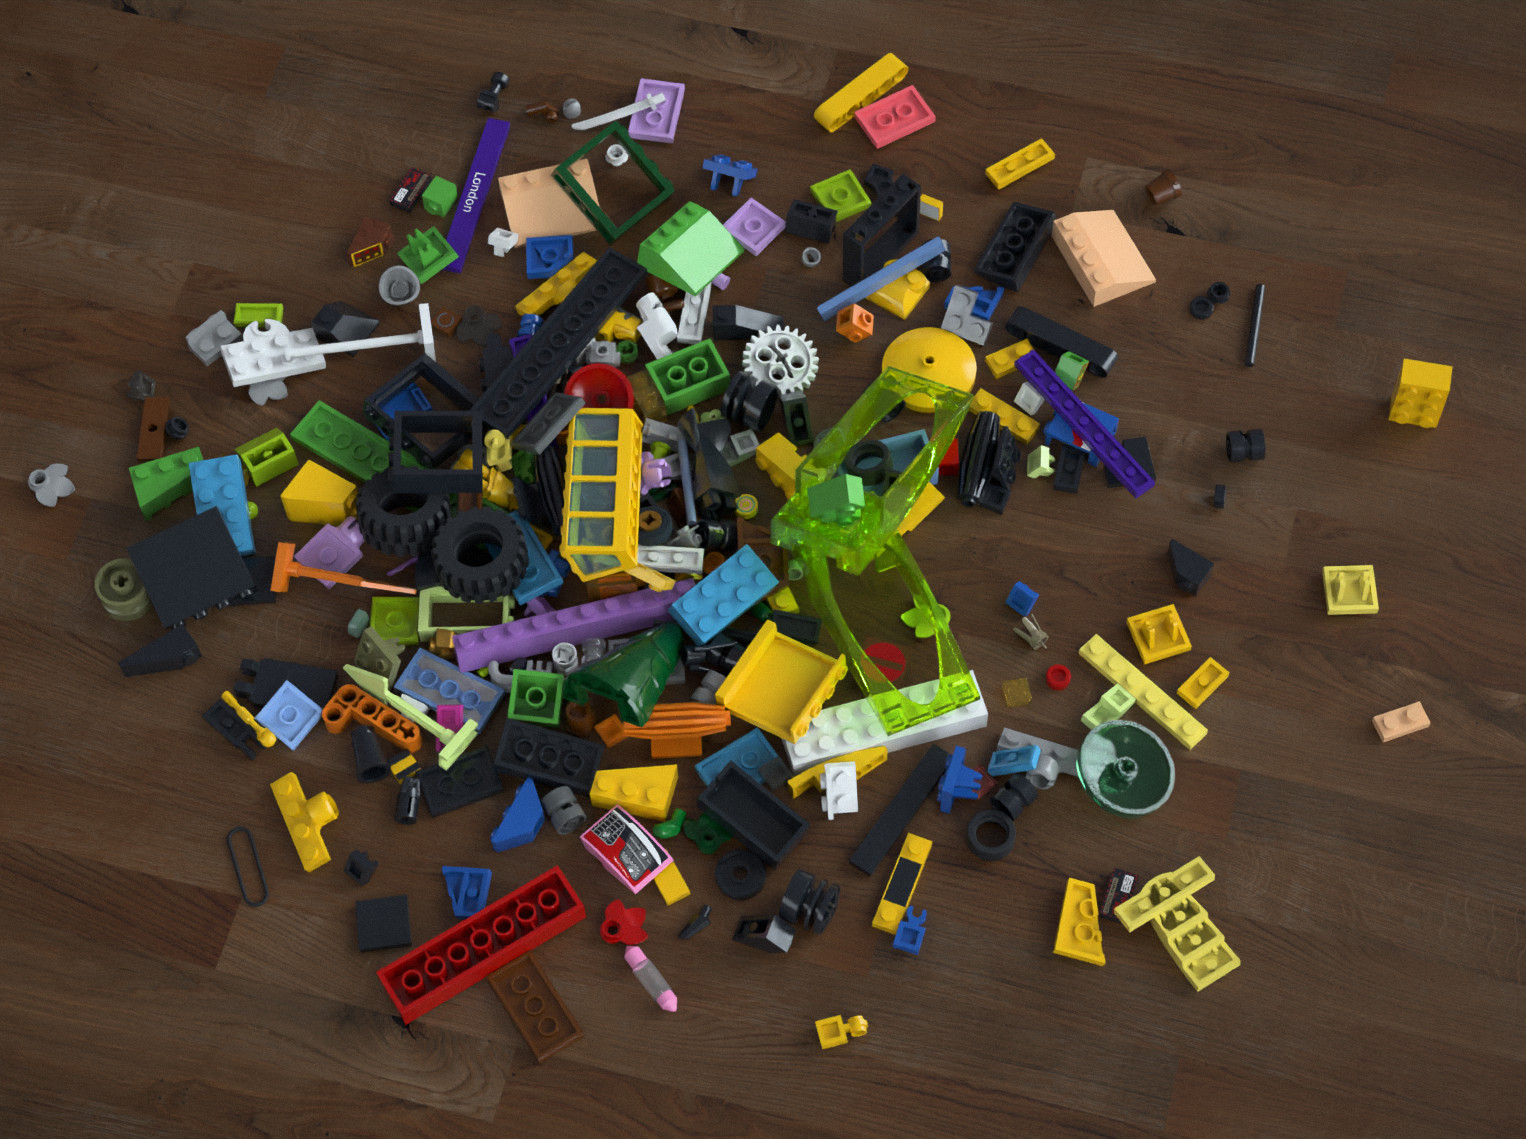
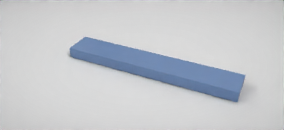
M936 237L819 305L817 309L823 320L830 319L837 314V311L859 302L946 251L941 239Z

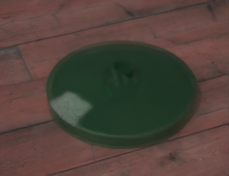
M1128 720L1106 721L1093 728L1079 746L1076 764L1080 782L1089 797L1104 810L1125 818H1139L1155 812L1169 798L1175 782L1173 760L1161 739L1148 728Z

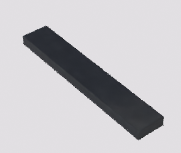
M932 744L849 860L850 865L866 875L872 876L940 781L941 776L945 774V764L949 754L947 751Z

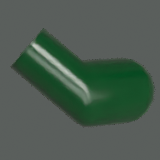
M763 601L750 608L751 614L762 622H766L767 619L772 621L773 610L763 604Z

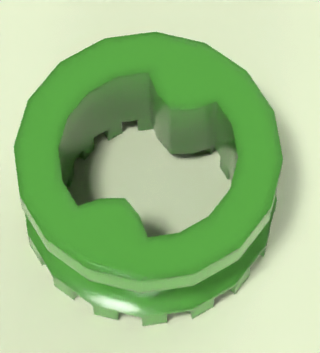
M625 340L618 343L617 352L621 354L620 361L625 364L634 362L638 357V348L635 342ZM623 350H633L632 354L627 353L626 355H623V353H621Z

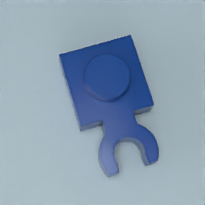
M910 905L907 909L908 922L900 921L893 948L918 955L926 928L919 925L925 922L927 911L923 909L920 917H914L912 915L913 906Z

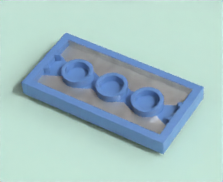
M422 648L418 649L394 685L395 692L401 695L403 693L425 704L435 712H437V705H464L463 726L471 718L478 723V727L474 730L478 734L482 732L506 695L504 689L470 672L460 673L458 666Z

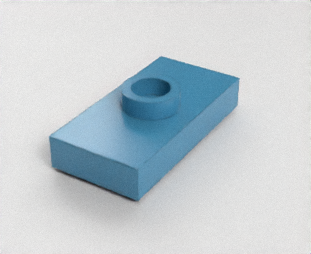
M1038 745L995 751L992 754L987 771L992 777L1035 770L1041 750Z

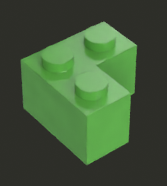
M844 474L807 488L811 517L821 519L822 522H834L838 526H849L852 524V521L862 518L860 508L865 507L862 478Z

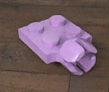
M642 452L640 497L647 494L652 488L666 487L671 482L670 479L661 480L662 478L672 477L670 465L663 458L653 460L654 456L650 452ZM611 456L607 459L604 476H615L617 456ZM603 482L606 489L615 499L616 482Z
M350 516L337 527H333L329 523L325 525L294 556L295 561L301 563L302 566L346 574L363 557L359 547L365 540L360 533L358 523L355 522L357 519ZM317 579L327 589H330L336 583Z

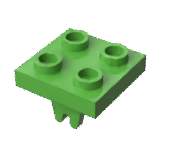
M434 226L425 233L415 229L414 237L408 234L406 237L409 244L397 253L405 265L415 273L421 284L459 257Z

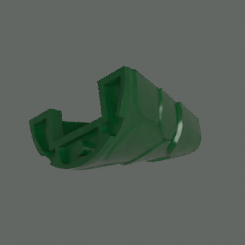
M665 622L631 637L628 642L618 645L604 655L580 666L565 678L562 685L563 699L583 706L589 700L587 691L617 701L622 721L642 728L649 720L659 696L662 695L669 675L674 672L680 657L681 648L685 646L681 628L673 623Z

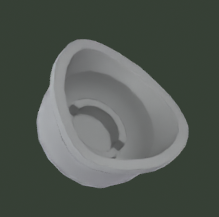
M393 266L387 269L380 278V295L391 305L401 306L408 304L419 294L420 282L415 273L407 267Z

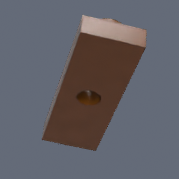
M145 397L137 452L138 463H146L163 458L166 437L165 424L168 421L170 407L169 397Z

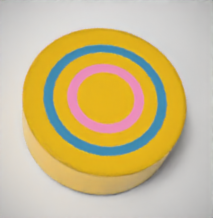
M742 494L736 499L738 509L734 512L738 517L750 519L757 514L758 502L754 496Z

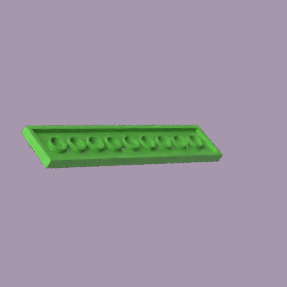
M320 400L290 434L292 440L363 483L367 479L371 480L372 475L375 473H382L384 469L389 468V452H393L389 451V441ZM401 449V465L409 468L412 465L418 466L419 469H427L425 466H421L415 457ZM449 493L451 516L454 518L458 512L457 493ZM483 498V507H492L493 511L499 509L504 511L506 515L509 514L507 511ZM405 507L412 512L419 510V508ZM484 543L475 545L484 552L486 551Z

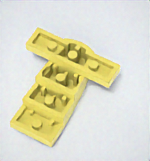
M1200 856L1173 873H1163L1154 877L1146 883L1139 894L1114 908V914L1129 932L1148 921L1151 922L1163 945L1197 992L1240 966V959L1224 942L1225 936L1208 919V912L1191 896V894L1215 880V874Z

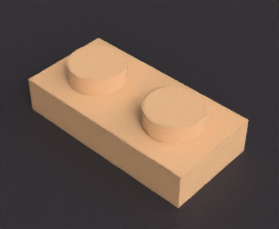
M1420 701L1375 716L1372 720L1382 742L1413 733L1430 725V721Z

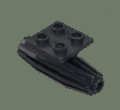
M980 411L977 413L966 437L958 471L957 499L965 507H974L981 503L992 477L1000 481L1002 487L1010 490L1011 484H1014L1016 480L1015 467L1016 463L1020 462L1021 451L1017 448L1015 437L1012 436L1008 426H1003L999 441L1000 417L991 411Z
M547 446L540 455H534L536 484H528L515 476L512 478L513 493L517 498L518 513L523 520L531 522L538 529H542L550 535L554 533L556 536L562 537L561 526H563L562 508L564 507L563 490H565L566 483L564 478L566 465L558 449Z

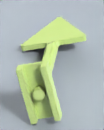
M348 664L343 667L366 693L388 706L389 702L400 712L440 738V741L446 746L439 753V766L446 771L477 736L478 733L474 730L478 727V723L471 718L456 734L449 728L445 729L399 696L390 693L386 677Z

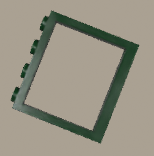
M614 121L557 166L551 174L552 178L609 245H612L675 192L672 182L659 172L657 164L653 160L648 159L641 145L634 142L629 136L628 130L617 121ZM610 135L616 139L661 192L660 195L619 228L612 223L567 170Z

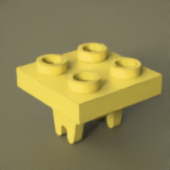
M1373 565L1323 567L1322 574L1328 615L1373 614L1378 612L1379 607Z

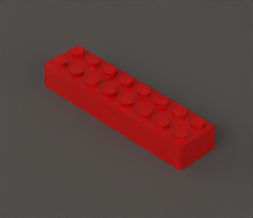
M557 865L380 969L376 974L386 994L405 1025L486 978L485 976L525 952L533 950L585 919V908Z

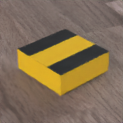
M408 749L388 760L391 772L399 784L402 783L405 777H413L416 775V771L421 770Z

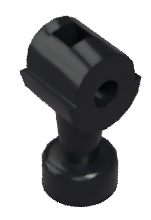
M502 72L493 73L490 80L492 84L490 89H483L480 92L477 101L478 108L491 112H496L499 109L498 95L500 90L505 89L510 81L506 74Z

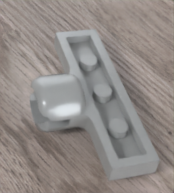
M1004 727L996 751L1038 745L1041 752L1036 769L1026 772V779L1035 788L1043 790L1052 787L1060 772L1094 782L1101 757Z

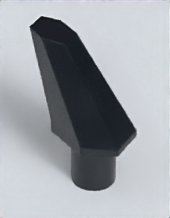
M703 904L699 914H693L678 937L689 939L709 925L711 922L708 917L712 908Z

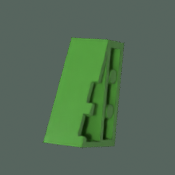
M199 447L129 468L145 521L151 519L152 514L163 507L166 509L171 506V502L183 495L185 497L193 492L189 463L204 460Z

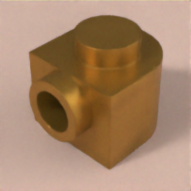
M437 628L434 637L429 638L428 652H432V654L446 661L452 660L456 657L452 636L458 635V633Z

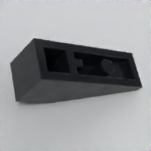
M713 305V340H751L752 335L758 337L759 330L766 334L767 326H770L775 331L776 326L779 325L781 331H784L783 317L738 305Z
M181 624L118 662L124 676L130 677L179 670L194 664L202 655L194 639L185 626Z

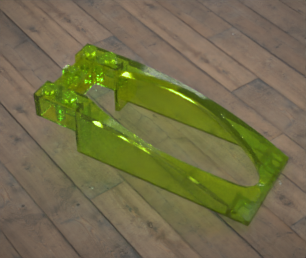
M888 366L796 468L795 494L771 520V544L793 551L797 546L812 551L813 558L820 561L824 556L836 559V568L859 576L893 535L929 483L956 436L974 400V394ZM915 393H926L929 395L935 408L932 438L885 494L879 496L864 491L865 507L861 508V517L850 530L811 517L807 488L832 479L844 461L849 449L857 444L902 400Z
M875 491L864 494L865 507L860 508L862 518L852 521V524L849 526H838L837 523L822 522L821 519L809 521L806 516L785 524L784 528L787 545L806 577L809 598L821 619H823L822 621L840 653L845 655L850 671L886 735L890 736L980 700V694L922 572ZM864 535L874 551L876 571L880 573L896 567L935 634L940 681L936 697L929 704L915 703L898 691L869 659L850 632L832 592L826 549Z

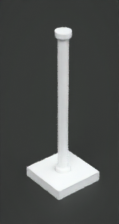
M428 303L419 304L422 330H417L418 333L298 348L287 346L285 347L286 361H290L291 358L419 342V345L424 344L425 353L436 362Z

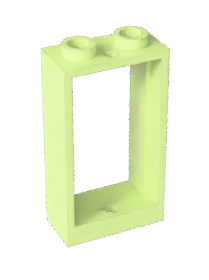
M442 586L420 590L418 633L421 642H429V638L434 637L437 628L462 634L491 627H432L433 603L467 602H463L460 596L459 598H454ZM509 594L504 598L503 596L497 597V601L494 602H503L502 624L514 621V616H510V611L515 609V596Z

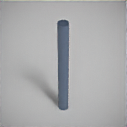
M682 439L677 443L687 524L693 526L697 524L692 491L687 441Z

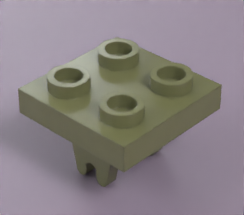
M371 626L363 630L354 663L357 668L386 677L388 679V691L391 692L401 663L398 655L405 650V645H397L400 640L399 638L383 640Z

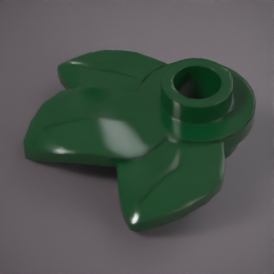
M704 812L700 815L699 820L685 819L683 823L686 836L696 841L699 851L704 854L715 853L720 848L721 843L727 842L733 837Z

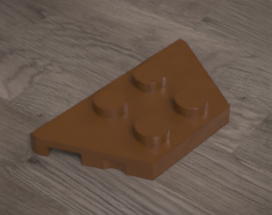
M737 517L738 551L748 544L779 581L772 591L757 602L759 603L789 587L787 537L778 533H772L765 527L753 525L746 522L744 518Z

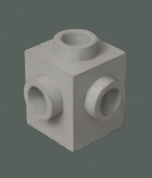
M609 341L592 342L591 351H587L586 354L587 365L601 363L615 368L620 366L621 354L616 352V343Z

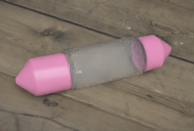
M627 946L624 958L633 969V973L663 1010L675 1012L677 1009V997L671 991L672 988L639 947Z

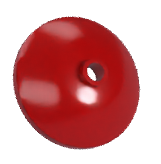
M589 364L580 368L570 377L564 390V394L581 397L585 401V405L582 408L633 409L634 393L630 381L619 369L607 364ZM601 395H604L606 397V402L604 404H601L599 402V397ZM579 414L601 415L580 416L592 434H598L619 427V415Z

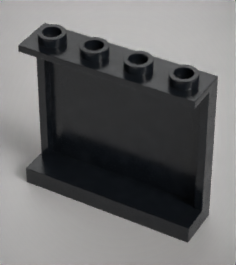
M218 506L126 548L164 629L171 628L173 630L181 624L186 626L185 621L193 617L195 621L209 615L208 610L215 607L218 610L231 605V599L238 596L240 599H244L254 593L253 589L257 588L225 523L224 515Z

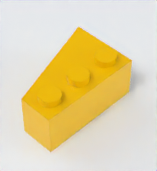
M778 432L756 447L755 461L761 470H766L770 474L774 485L780 486L785 491L787 499L792 504L796 503L801 509L809 504L807 488L823 482V469L820 466L816 468L808 463L810 458L806 455L799 456L795 452L797 450L796 446Z
M677 765L596 771L590 791L592 806L611 810L618 804L630 815L665 822L678 780Z

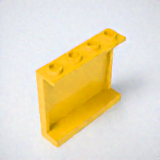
M767 619L715 693L717 705H724L725 711L730 710V714L796 744L800 737L806 735L809 723L813 717L817 718L820 714L822 704L826 698L829 699L833 695L837 682L845 677L848 670L845 655L841 654L837 660L777 632L776 623Z

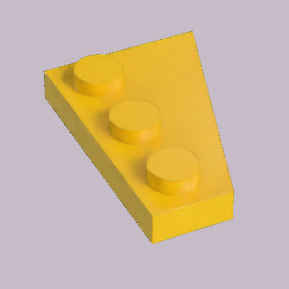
M1073 878L1067 880L1053 953L1104 966L1105 956L1102 952L1101 931H1099L1097 917L1099 914L1094 884Z

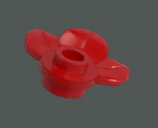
M620 899L610 903L605 910L606 920L600 926L602 939L607 943L615 944L622 942L629 946L645 941L648 938V934L641 927L645 921L646 909H625ZM614 928L618 932L615 935H611L608 933L609 930Z

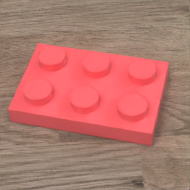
M913 85L854 112V118L876 149L934 123L936 116Z

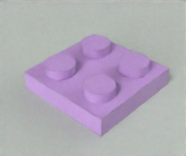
M750 198L723 226L746 250L757 256L786 228V221L753 198Z

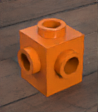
M853 303L837 311L836 331L855 343L872 335L874 315Z

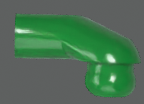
M674 809L671 820L654 825V836L666 839L678 835L686 812L681 809Z

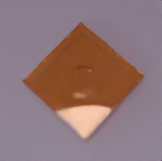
M629 575L596 578L587 581L589 603L638 591L636 577Z

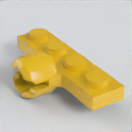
M582 252L515 306L517 313L521 316L524 314L540 316L551 306L561 304L598 260Z
M292 772L271 783L270 786L304 869L311 872L330 861L331 858L321 837L320 830L339 815L333 798L325 792H320L306 800L297 776Z

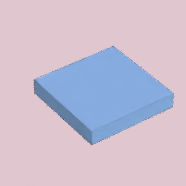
M286 680L254 719L265 728H268L278 739L294 751L322 718L323 709Z

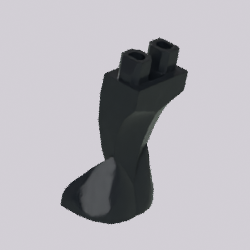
M691 408L678 420L677 426L689 446L696 452V472L692 488L695 500L702 501L706 510L712 511L720 507L722 514L730 515L738 509L736 499L741 496L735 475L721 454L730 435V421L725 418L698 424L695 409Z

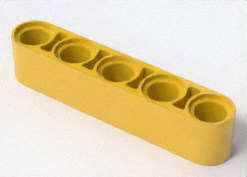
M892 53L885 55L821 104L814 113V119L829 132L836 131L854 117L855 111L870 105L906 76L909 69L908 66Z

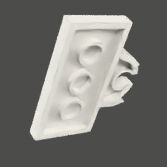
M265 319V329L269 331H259L258 322L254 321L246 327L243 334V342L221 346V354L233 387L326 368L323 354L291 358L290 361H286L285 347L298 348L319 345L313 328L289 332L285 325L272 319Z

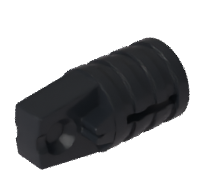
M411 777L403 779L397 795L394 821L397 823L413 825L417 822L420 802L419 779Z

